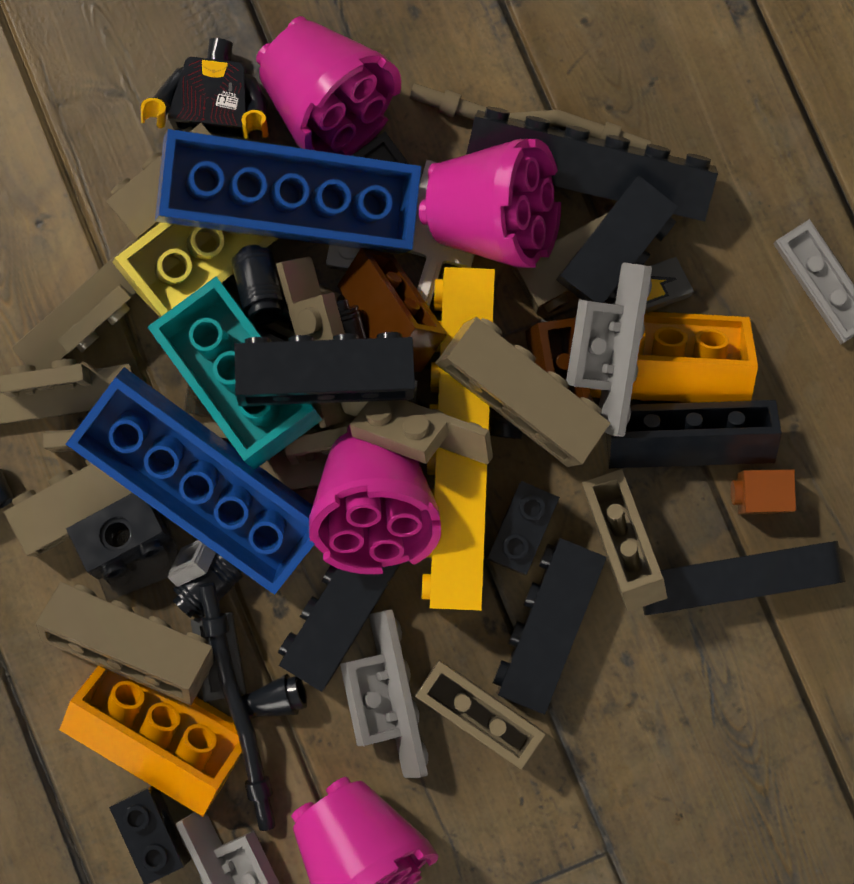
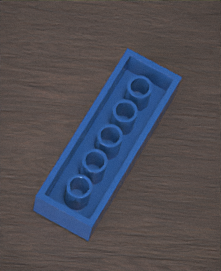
M168 129L163 138L155 222L404 254L413 250L421 166Z
M125 367L114 378L66 443L72 450L274 595L314 546L313 541H310L309 516L313 506L311 503L263 468L252 469L244 462L233 446Z

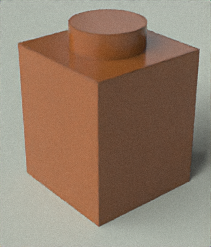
M795 469L744 470L737 473V480H732L731 501L732 505H738V514L795 512Z

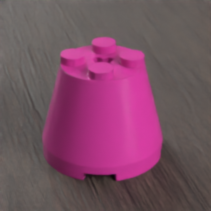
M303 16L294 18L289 23L287 29L281 32L272 43L265 44L256 56V62L260 65V80L296 144L301 149L352 156L371 142L389 120L384 116V113L392 97L401 92L400 72L384 55L316 22L308 21Z
M517 139L441 163H432L428 169L426 200H422L419 205L420 222L423 225L429 226L433 238L441 245L514 267L536 268V263L541 257L550 256L560 225L561 202H554V187L551 175L557 173L558 169L552 152L539 139Z
M349 426L347 433L340 436L330 448L309 516L310 541H313L318 550L323 553V561L335 568L357 574H383V567L397 565L406 561L413 565L421 562L436 548L441 536L439 508L419 462L352 437Z
M342 777L326 789L327 796L315 804L308 802L302 805L291 815L295 822L293 826L294 835L310 884H416L422 879L419 869L426 862L429 866L433 865L439 858L429 840L364 781L351 783L348 777Z

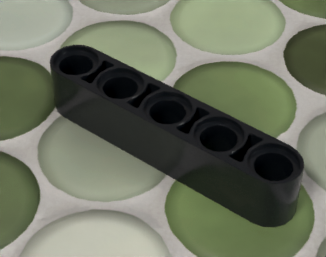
M838 541L660 570L665 583L667 599L644 606L643 611L644 615H652L846 582Z

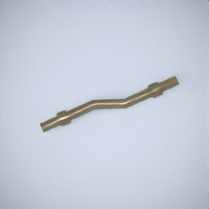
M414 83L410 94V99L439 108V113L453 118L457 114L474 120L478 110L484 112L486 110V107L461 99V94L449 90L443 93ZM558 109L510 113L509 118L522 121L526 120V116L540 117L549 120L550 126H557L566 129L567 125L582 127L590 130V137L603 140L606 139V135H616L629 139L631 141L629 146L646 149L647 144H651L650 140L621 131V126L609 122L603 125Z

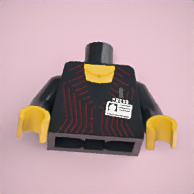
M221 38L209 39L207 58L187 57L184 66L177 68L155 96L145 99L141 103V123L144 124L145 120L150 117H156L157 128H164L166 115L168 114V120L174 130L183 131L188 127H193L194 129L202 123L209 133L214 135L250 139V131L257 129L261 130L262 137L266 138L269 135L266 120L268 102L257 79L247 74L245 65L240 62L231 61L233 43Z

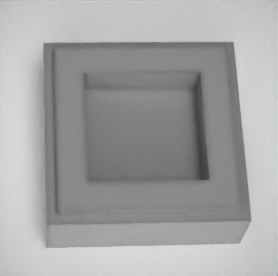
M199 540L182 547L169 571L168 578L178 587L206 574L216 552Z

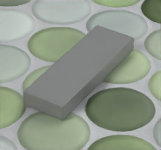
M809 219L776 240L773 244L839 343L843 344L854 337V284Z

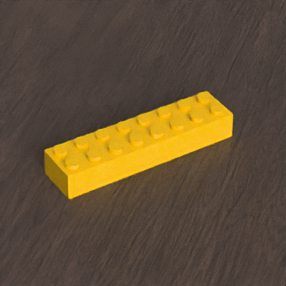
M444 267L443 279H435L434 311H442V321H439V323L447 333L435 351L440 352V356L465 322L475 317H478L480 320L484 318L493 322L495 269ZM431 362V392L439 393L438 404H430L429 409L439 410L448 416L468 423H476L482 428L489 430V405L436 365V362ZM439 447L427 462V475H435V489L430 490L439 508L441 536L436 548L426 557L432 558L431 574L422 575V599L430 600V608L482 611L487 464Z

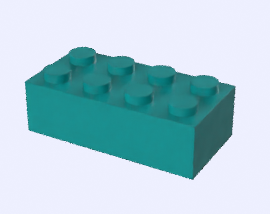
M217 276L148 326L150 332L238 454L252 469L255 470L323 420L312 404L238 405L235 391L234 343H245V339L261 337V335Z

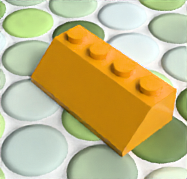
M649 312L644 315L645 330L640 340L637 358L638 373L633 383L631 399L680 403L752 400L758 362L750 317ZM591 389L592 397L600 398L601 390Z
M97 666L71 699L59 729L202 817L215 800L242 755L238 733L232 717L204 702L197 696L192 705H188L101 666Z

